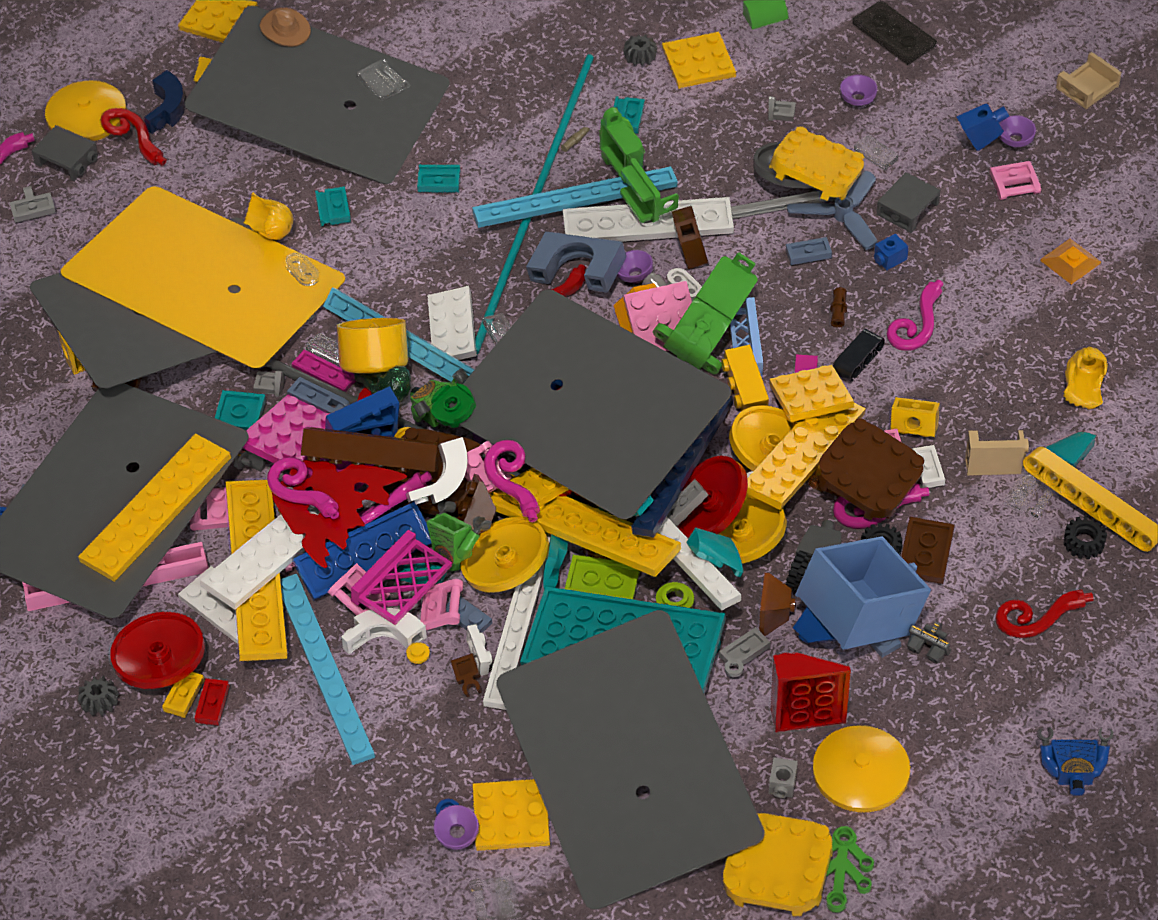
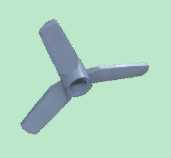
M864 171L849 189L844 200L841 201L837 197L835 205L829 203L788 204L787 206L788 213L834 214V218L839 222H844L845 227L866 250L873 248L878 241L862 217L853 211V208L861 203L876 181V177L869 171Z

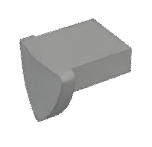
M769 96L768 120L793 122L796 102L776 101V97Z
M258 371L253 387L254 393L275 394V396L280 397L285 383L284 371H275V373Z

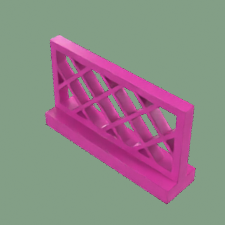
M408 529L351 587V602L357 606L362 603L396 625L452 567V562L416 540V534ZM417 548L424 553V557L412 558L411 553ZM438 562L443 566L440 569L430 570L429 563ZM426 563L427 570H413V564ZM409 564L410 572L397 573L399 565ZM428 576L426 584H416L415 577ZM412 578V585L399 586V579ZM388 579H395L396 586L383 587V582ZM414 591V596L411 599H402L401 592ZM397 592L398 600L385 601L384 593ZM371 594H381L382 601L372 602L368 597ZM399 606L400 611L394 616L387 611L386 607Z

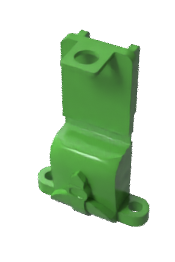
M616 107L606 110L603 114V119H601L599 130L601 157L607 165L611 164L622 181L628 184L627 187L620 189V194L638 220L642 223L648 220L652 222L659 221L660 215L678 208L679 195L675 193L661 199L658 189L643 170L644 147L641 140L634 133L631 123L628 119L622 117ZM673 200V204L670 207L664 208L666 202Z
M739 252L733 260L727 256L721 257L675 329L672 330L662 323H658L654 328V336L665 343L663 347L677 355V358L686 361L699 370L702 367L712 374H718L722 368V363L710 354L758 280L757 276L751 273L756 265L755 262ZM739 259L745 261L749 266L741 264Z

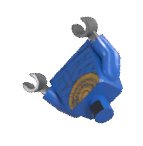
M1048 727V737L1044 738L1042 736V729L1039 728L1036 735L1042 741L1040 751L1044 768L1052 777H1056L1058 785H1070V793L1072 795L1079 796L1084 794V785H1092L1093 779L1099 777L1108 764L1110 749L1108 740L1113 737V730L1110 729L1109 738H1103L1101 735L1102 727L1099 729L1098 737L1101 739L1100 744H1098V740H1051L1049 744V740L1053 737V729Z

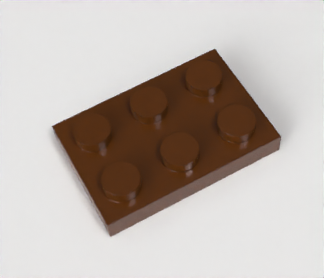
M909 517L901 557L907 564L915 563L917 565L916 573L923 581L943 584L955 524Z

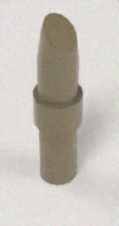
M582 127L578 132L571 135L561 145L562 151L567 152L575 144H578L589 132L590 128Z

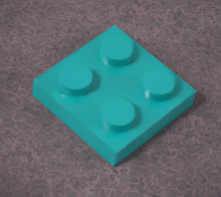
M222 390L215 419L247 430L262 417L266 395Z

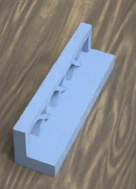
M749 297L746 298L745 308H740L736 315L746 314V319L740 323L733 318L730 323L732 347L750 345L759 372L763 376V357L755 298ZM740 329L748 333L744 339L736 335Z

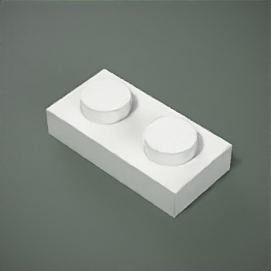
M935 446L912 448L925 460L923 464L924 470L920 476L922 488L945 485V477Z
M476 624L467 626L466 641L470 652L475 656L480 675L489 674V665H492V656L490 651L485 649L484 634L479 633Z

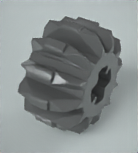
M638 34L637 37L630 36V39L625 41L624 57L628 63L633 62L634 67L637 64L643 67L644 63L650 65L651 61H654L656 58L657 46L653 38Z
M93 676L91 682L85 680L84 686L79 687L78 702L85 713L90 712L94 716L99 712L103 717L104 710L112 712V706L117 705L118 689L112 680L107 681L104 676L99 680Z

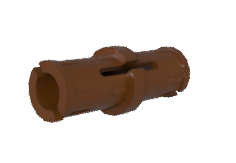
M836 287L833 290V302L830 305L832 327L842 328L845 325L847 290L843 287Z

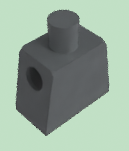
M824 520L821 527L811 525L797 547L796 556L800 550L813 554L817 548L841 544L842 533L834 530L836 525L831 520Z

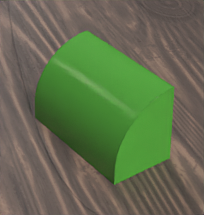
M785 0L743 1V16L752 30L788 19Z

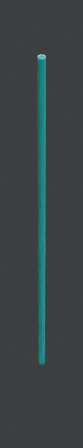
M591 54L586 55L532 195L542 193L593 62L594 56ZM532 217L523 218L475 338L477 354H479Z

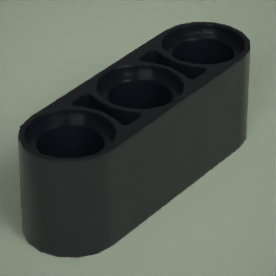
M868 329L862 330L833 363L837 374L850 383L853 382V378L855 379L865 369V364L868 365L878 354L877 351L880 352L882 350L885 339Z

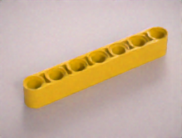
M1037 447L1024 458L1023 467L1028 473L1138 549L1148 552L1158 544V524L1047 448Z

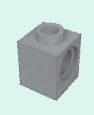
M773 758L769 794L778 798H793L798 761Z

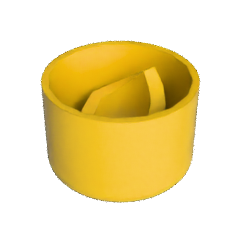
M368 318L337 324L339 365L345 372L381 373L398 370L407 365L408 348L406 321L404 319Z

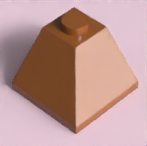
M764 573L760 607L759 631L764 636L789 621L790 612H795L796 599L791 598L792 589L770 573Z

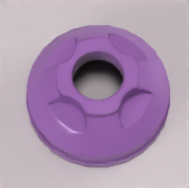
M851 75L845 78L840 85L841 96L849 104L855 106L866 105L875 99L877 84L868 76ZM861 94L864 98L856 100L852 96Z
M1010 116L1000 122L1004 132L999 138L1006 145L1023 147L1034 140L1036 127L1030 119L1023 116ZM1013 135H1018L1022 138V140L1013 141L1010 139V137Z
M642 250L626 252L627 257L617 276L626 282L640 283L653 270L652 257ZM632 272H641L640 275L630 276Z
M453 805L444 808L434 821L435 836L446 848L463 849L472 844L477 837L479 829L478 819L474 812L465 806ZM455 826L462 827L465 830L464 835L460 838L452 837L450 835L452 828Z

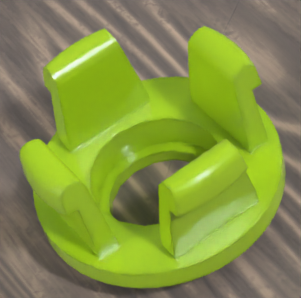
M671 582L659 588L656 593V603L692 608L694 594L687 585ZM675 591L676 596L682 598V600L672 602L668 600L667 594Z

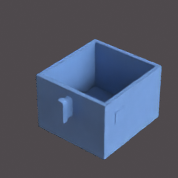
M881 536L815 549L795 596L799 597L841 644V648L844 650L910 636L909 630L912 625H915L931 589L916 573L917 565L915 563L907 564L885 538Z

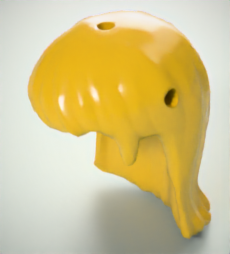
M252 192L244 223L249 225L253 231H257L262 236L272 240H280L287 236L293 225V215L290 209L280 202L263 199Z
M1089 346L1075 352L1068 360L1065 370L1067 383L1063 394L1065 401H1069L1070 404H1074L1076 407H1086L1088 410L1095 409L1103 403L1101 384L1107 373L1108 363L1105 355L1097 348Z

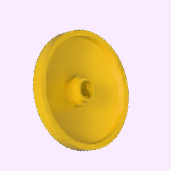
M80 81L61 88L49 99L45 108V118L50 130L57 125L89 140L97 141L111 135L102 128L100 118L104 111L111 108H127L122 93L114 86L101 81ZM121 118L112 119L110 123L113 126H120Z
M760 405L746 408L736 416L729 431L731 447L737 458L747 468L754 471L799 421L790 422L784 410L772 406Z
M746 494L745 501L738 515L719 535L731 538L739 552L742 564L764 556L780 542L787 527L786 515L783 508L779 510Z
M510 517L496 521L491 524L489 530L479 534L480 537L472 549L471 557L460 563L461 571L467 582L479 591L493 593L512 589L531 578L543 565L549 550L548 537L538 522H529L528 518Z
M849 726L831 733L820 743L813 759V777L819 791L834 805L853 812H873L892 805L905 792L910 777V761L903 746L889 733L870 726Z

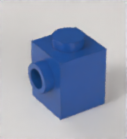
M896 233L875 244L874 260L886 270L907 260L908 245Z

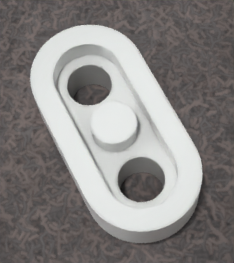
M675 268L667 274L668 285L678 283L675 281H687L689 292L692 293L690 294L692 301L702 288L684 269Z

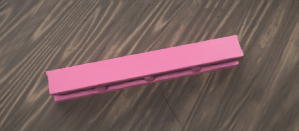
M202 542L170 548L143 586L202 574L209 568ZM23 583L27 611L70 603Z

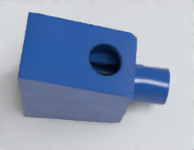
M983 104L957 116V119L975 149L979 151L1003 134L1004 130L1000 122L1010 116L1004 106L993 112L988 104Z

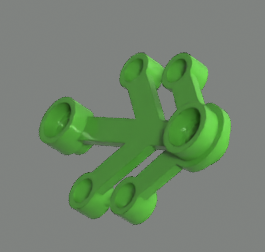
M847 826L837 828L832 835L833 852L838 850L836 858L829 862L826 874L827 877L835 871L833 891L827 895L826 902L827 908L835 913L842 912L847 904V897L843 893L845 872L857 884L856 888L859 893H869L872 886L871 880L864 877L847 858L849 851L859 861V868L863 872H870L874 868L873 858L867 856L856 844V833ZM842 837L848 838V841H842L840 839ZM869 862L871 865L864 866L862 863ZM866 883L868 887L863 888L860 884ZM839 902L841 905H833L832 903Z

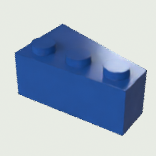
M389 386L326 415L325 429L394 437L398 428L399 401Z

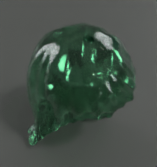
M394 366L388 372L354 373V380L364 383L372 394L390 386L399 403L406 399L411 390V375L404 366Z

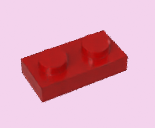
M205 679L194 717L195 723L219 726L230 687L229 681Z

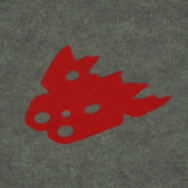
M304 460L303 462L306 467L311 468L313 471L309 478L296 486H289L283 481L280 483L284 487H291L294 490H306L307 487H312L313 491H320L329 495L338 504L337 511L339 516L336 519H332L331 517H324L321 512L318 515L312 514L307 510L310 505L286 501L276 496L273 492L272 498L294 534L306 533V536L302 539V547L317 564L327 568L325 557L329 556V552L325 546L326 538L337 544L341 549H345L347 546L346 540L349 537L347 529L354 528L357 525L365 526L357 512L358 508L363 507L362 501L371 500L382 505H389L388 498L390 495L383 489V486L406 479L407 475L390 469L360 464H350L345 469L337 472L336 466L329 463V461ZM292 468L289 475H295L298 470ZM356 483H365L369 486L364 492L354 490Z

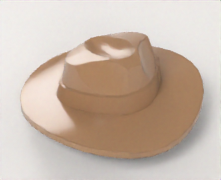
M290 8L274 9L267 13L260 22V30L263 35L283 46L293 47L301 45L308 40L311 34V28L307 19L296 10Z

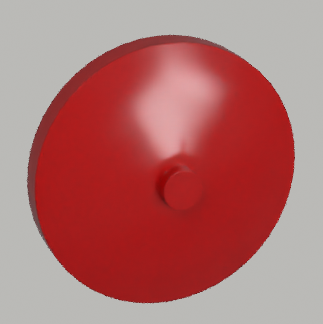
M723 455L709 458L696 466L682 489L683 491L695 479L709 494L677 526L688 539L695 528L720 534L736 518L745 501L748 488L746 471L736 460Z
M156 612L137 618L118 633L111 646L110 659L115 673L125 683L143 689L162 688L181 681L196 669L204 655L205 641L200 627L190 617L176 612Z

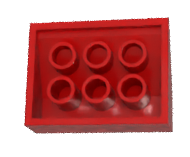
M798 652L773 655L770 709L775 732L845 724L850 686V666Z

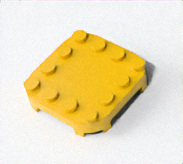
M796 127V130L788 133L775 149L769 168H773L777 172L776 178L781 181L788 175L823 191L821 199L828 201L829 197H839L842 201L861 175L864 167V155L860 152H853L842 144L833 143L822 135L810 133L804 127Z
M757 813L764 828V837L758 844L727 856L723 871L724 890L734 901V904L740 907H744V903L788 910L792 911V916H802L803 912L809 911L815 906L818 907L822 900V890L830 858L833 857L832 837L829 833V828L813 821Z

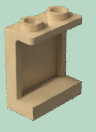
M1091 52L1088 54L1087 62L1074 72L1068 74L1062 71L1058 74L1056 89L1087 109L1119 86L1121 72Z
M978 430L969 431L965 454L967 475L1021 474L1023 460L1026 457L1025 452H1028L1029 449L1028 438H1024L1023 430H1018L1017 440L979 441Z

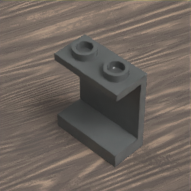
M57 125L31 151L35 165L42 167L47 160L69 170L72 181L82 176L86 168L91 163H94L98 157L94 141Z
M905 172L878 200L876 215L912 233L916 229L917 217L930 203L936 206L939 204L941 190Z

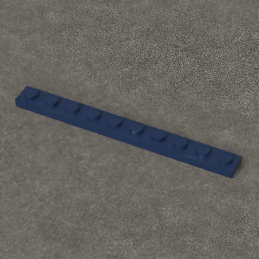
M730 396L650 496L654 501L641 516L637 517L632 525V534L655 537L733 404V396Z

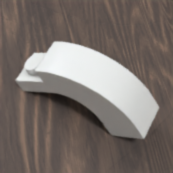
M463 437L438 445L443 460V471L440 478L433 485L406 493L408 502L415 501L417 505L429 501L428 496H430L432 503L435 504L450 496L459 487L467 469V451Z
M386 608L394 616L400 611V609ZM372 610L355 616V627L348 629L341 636L343 649L348 654L375 637L385 636L394 638L406 649L411 644L422 642L427 638L426 626L411 613H407L394 625Z

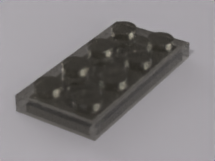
M882 0L852 18L853 25L907 65L937 45V40Z

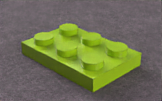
M573 555L565 589L634 600L640 571L615 560Z

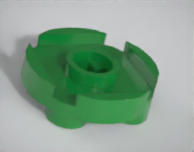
M456 384L457 386L451 387L449 385L443 386L433 395L431 413L440 424L456 428L460 423L467 420L476 408L473 394L463 384ZM451 402H457V404L454 407L450 408L449 406Z

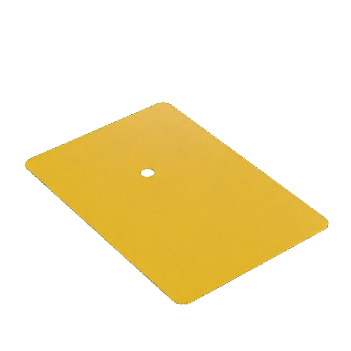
M155 186L147 188L61 268V275L252 368L263 367L325 303L332 287L338 289L345 281V275L342 272ZM236 285L241 290L238 293H231L228 288Z

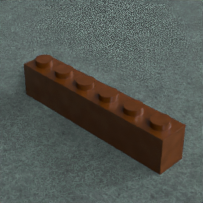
M305 427L303 428L301 455L307 456V460L320 461V458H327L329 463L342 464V461H351V464L365 465L367 463L387 469V466L396 467L395 471L409 472V469H415L420 474L428 471L431 475V472L438 470L440 453L438 445L441 443Z

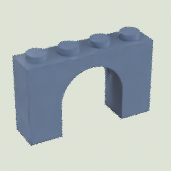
M546 231L526 266L530 281L550 284L563 263L573 258L585 257L592 260L584 274L588 290L608 293L627 257L623 242Z

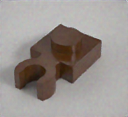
M470 653L451 660L457 683L459 685L464 683L462 690L465 696L470 697L469 689L471 687H476L478 693H482L480 684L475 680L481 677L474 654Z

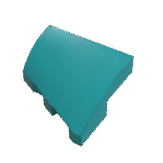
M1077 432L1045 448L1073 467H1076L1080 460H1084L1093 448L1096 435L1087 432Z
M699 528L693 530L686 543L696 556L720 568L723 565H727L734 572L735 576L741 577L743 574L741 558L731 538Z
M552 534L544 569V589L545 586L556 587L559 569L568 548V541Z

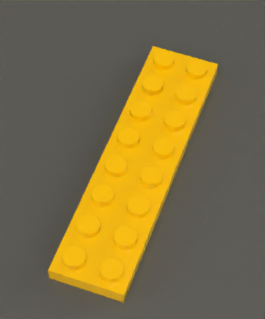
M854 403V408L800 420L747 478V494L781 510L815 472L821 456L847 425L855 422L858 418H862L866 408Z
M195 433L78 556L79 561L115 582L231 459L230 452Z

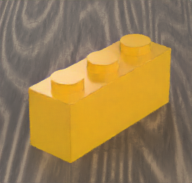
M745 345L725 350L724 359H721L722 369L728 373L727 382L735 394V407L743 411L752 406H768L769 397L751 346Z

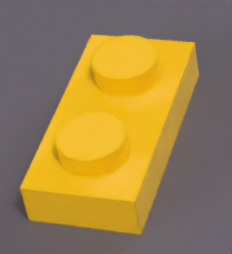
M192 672L181 681L175 683L162 705L163 711L185 718L205 681L204 675Z

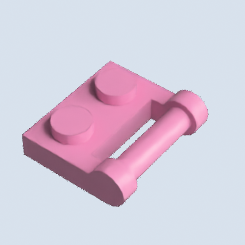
M1030 161L990 168V176L997 190L999 200L1007 199L1009 196L1032 192L1033 194L1041 193L1039 180ZM1028 182H1030V185H1024V186H1018V187H1013V188H1007V189H1005V186H1011V185H1017V184H1022V183H1028Z
M490 441L484 442L479 447L467 452V469L465 473L467 481L472 480L474 474L479 475L488 493L498 489L486 476L484 461L480 456L482 454L486 455L492 446ZM497 458V471L502 477L510 481L513 479L512 475L500 468L499 459Z
M226 487L213 488L206 498L207 519H201L199 507L190 520V529L192 531L229 527Z
M357 563L328 591L332 597H337L356 616L371 610L368 607L363 610L360 606L351 602V598L342 590L345 586L351 591V587L366 573ZM384 593L385 601L390 596L389 593ZM371 594L368 597L372 602L382 601L381 594Z
M452 579L436 584L423 596L420 621L426 626V631L446 624H459L460 614L458 609L460 592L463 590V581ZM451 592L449 612L446 613L447 594Z

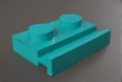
M616 96L613 107L619 110L622 117L629 120L634 133L638 134L645 107V99L630 97L619 99V96Z
M419 165L418 192H459L460 165Z
M345 186L324 189L325 192L315 191L321 226H324L326 223L334 225L351 222Z

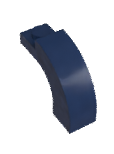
M168 70L152 80L154 93L164 101L144 117L148 132L151 134L161 130L165 124L171 127L175 126L185 111L182 84Z

